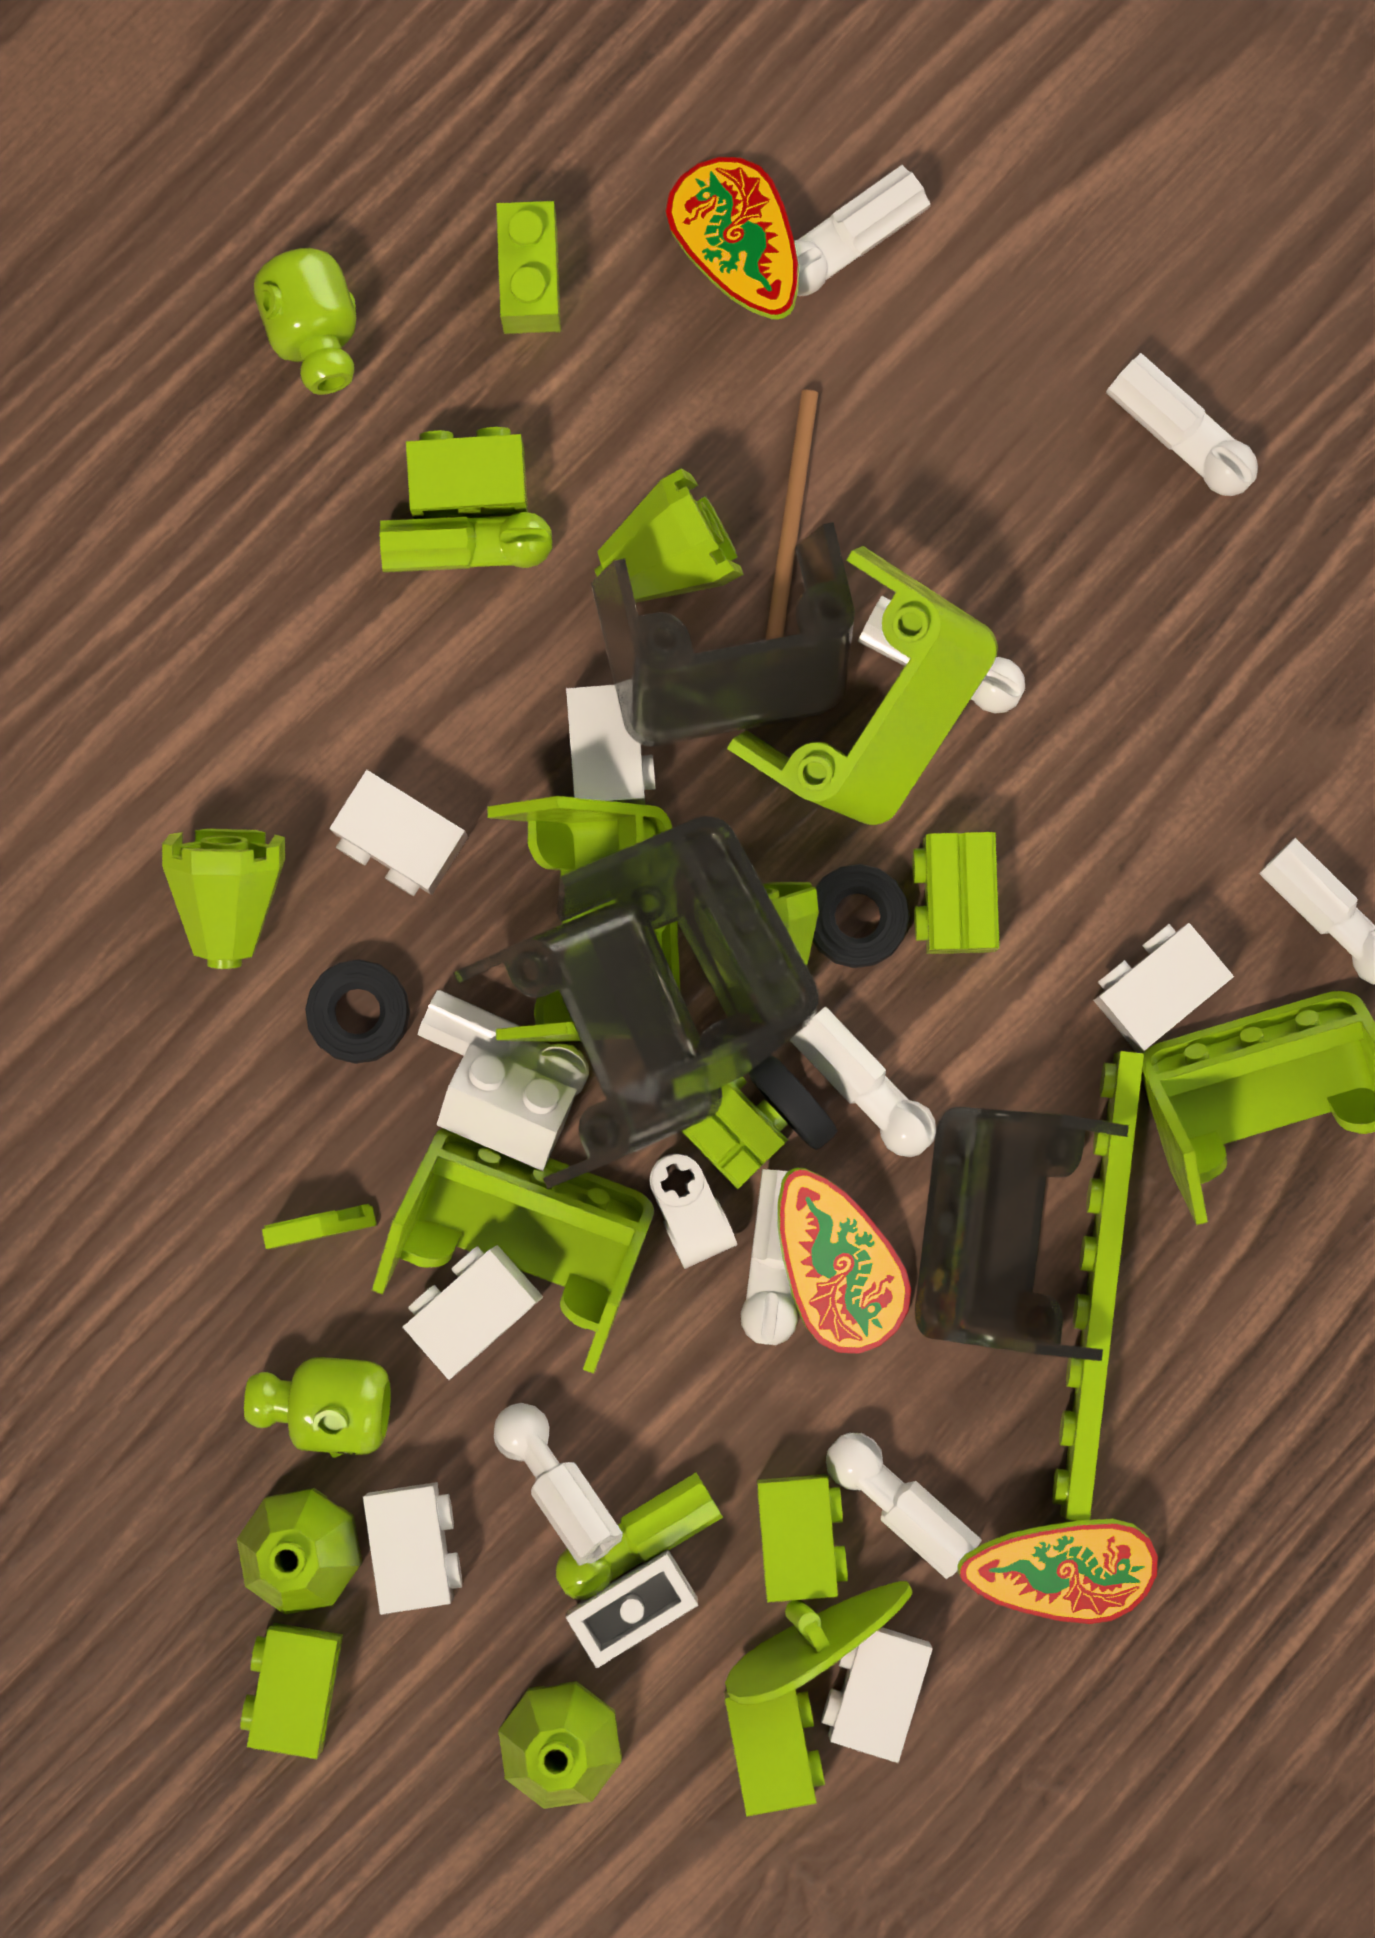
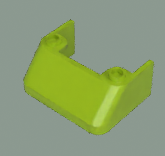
M861 546L852 550L846 561L896 592L884 611L882 631L887 642L910 659L848 756L827 743L811 742L801 746L789 758L747 730L733 738L727 749L803 799L861 823L877 825L890 820L900 809L993 666L997 657L998 646L993 632L986 625L866 547Z
M562 796L487 806L488 818L527 822V842L534 860L545 869L560 870L565 983L550 984L540 991L534 1009L535 1025L496 1029V1041L566 1042L653 1038L671 1035L676 1030L680 1021L681 997L674 834L667 814L661 808L652 805Z
M1345 991L1323 993L1163 1041L1143 1052V1085L1170 1172L1196 1225L1208 1222L1201 1184L1219 1176L1227 1166L1226 1149L1223 1144L1332 1112L1337 1123L1345 1130L1359 1134L1375 1132V1021L1361 998L1353 993Z
M441 1128L436 1132L392 1222L372 1291L380 1294L384 1293L400 1259L423 1268L439 1267L451 1260L456 1247L470 1252L478 1246L485 1254L489 1249L498 1245L520 1271L565 1287L560 1299V1308L563 1314L575 1325L596 1332L583 1370L594 1374L650 1227L654 1208L645 1195L632 1188L549 1158L544 1170L541 1171Z

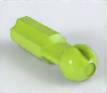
M520 512L512 516L448 517L380 521V553L384 573L470 569V567L508 565L530 568L546 560L552 550L551 528L545 519L535 513Z
M694 1473L621 1517L618 1527L623 1533L622 1540L607 1555L597 1561L579 1566L567 1548L559 1556L556 1565V1579L566 1595L573 1599L587 1600L607 1588L613 1579L641 1562H648L665 1550H671L722 1519L723 1516L699 1475Z

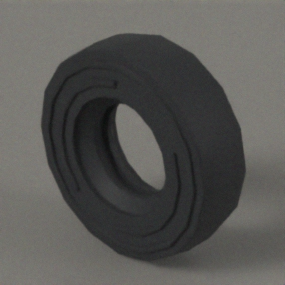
M863 864L842 866L824 876L815 887L819 913L813 942L818 951L835 964L851 968L874 966L890 957L904 940L910 919L907 898L897 881L881 869ZM861 894L868 896L879 908V925L874 933L865 938L856 939L848 937L840 931L836 924L835 912L837 905L849 895Z
M360 959L339 962L323 972L311 987L305 1008L308 1030L317 1045L335 1059L355 1064L376 1061L393 1051L406 1034L410 1017L408 996L398 978L380 964ZM361 989L369 991L379 1002V1020L366 1033H349L341 1028L336 1019L335 1010L337 1002L342 995L350 990Z
M772 1055L766 1056L748 1073L759 1091L808 1146L817 1150L837 1133L835 1124L826 1112L776 1057Z

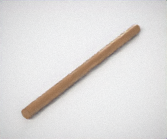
M813 390L801 391L758 693L765 695H775L818 400V392Z

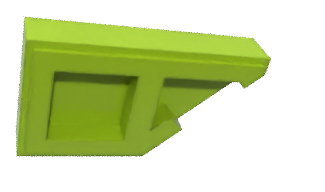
M364 1204L265 1225L262 1233L266 1249H275L377 1226L373 1206Z

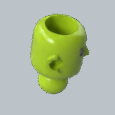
M299 248L273 257L262 266L254 280L255 301L272 349L284 360L303 362L300 370L301 380L312 393L324 395L345 388L353 379L354 363L351 357L342 350V347L346 345L355 333L356 304L353 295L348 290L338 262L327 252L314 248Z
M315 1357L303 1361L295 1369L292 1381L280 1380L269 1372L256 1373L250 1376L247 1381L244 1397V1417L249 1424L257 1428H267L277 1422L288 1423L289 1436L292 1443L297 1449L302 1451L330 1453L332 1458L342 1454H369L376 1451L383 1444L387 1432L391 1402L389 1376L384 1368L375 1362Z

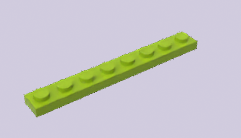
M1119 1051L1114 1054L1113 1063L1104 1062L1101 1073L1100 1097L1109 1098L1106 1121L1097 1120L1093 1140V1155L1102 1156L1100 1178H1090L1087 1192L1086 1212L1095 1213L1093 1237H1083L1079 1268L1081 1271H1088L1086 1295H1076L1073 1312V1329L1082 1330L1079 1353L1070 1352L1066 1372V1387L1075 1388L1072 1411L1063 1410L1060 1423L1059 1445L1068 1446L1066 1470L1056 1469L1052 1493L1053 1504L1061 1505L1060 1515L1069 1520H1090L1144 1058L1142 1053Z

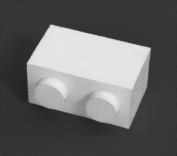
M636 683L566 688L574 797L645 805L644 790L656 789L653 755H641L640 733L651 732L649 699H637Z
M368 770L365 771L329 828L336 836L341 838L336 846L338 850L364 866L370 857L390 869L385 879L412 896L416 894L419 888L431 895L434 893L468 839L465 830Z
M1190 923L1180 928L1177 932L1170 924L1166 925L1142 945L1149 953L1148 956L1133 968L1124 960L1098 981L1105 991L1093 1001L1136 1053L1145 1051L1234 977Z
M469 1044L448 1086L437 1126L543 1171L564 1128L577 1090Z
M498 1245L489 1249L485 1254L478 1246L475 1247L451 1269L458 1278L445 1290L440 1292L433 1285L408 1307L415 1316L403 1326L404 1330L448 1380L464 1369L543 1298L540 1292Z
M434 1482L369 1492L363 1496L380 1615L450 1604L454 1599L453 1589L462 1588V1574L458 1553L448 1554L444 1530L454 1529L449 1494L439 1495L438 1483Z
M667 1549L610 1583L607 1588L597 1595L583 1600L568 1609L566 1619L595 1667L598 1668L698 1606V1597Z
M881 1627L863 1643L841 1658L838 1666L847 1668L841 1691L831 1688L821 1723L830 1725L828 1732L830 1742L898 1763L933 1648L928 1641Z

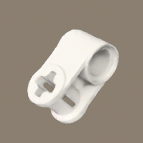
M679 1154L667 1155L658 1160L651 1170L649 1182L665 1219L663 1221L684 1269L737 1246V1241L718 1199L714 1198L702 1169L697 1162L688 1156ZM670 1164H675L676 1168L680 1171L689 1169L692 1179L685 1183L687 1192L682 1196H678L672 1189L664 1191L661 1187L660 1182L668 1177L666 1167Z

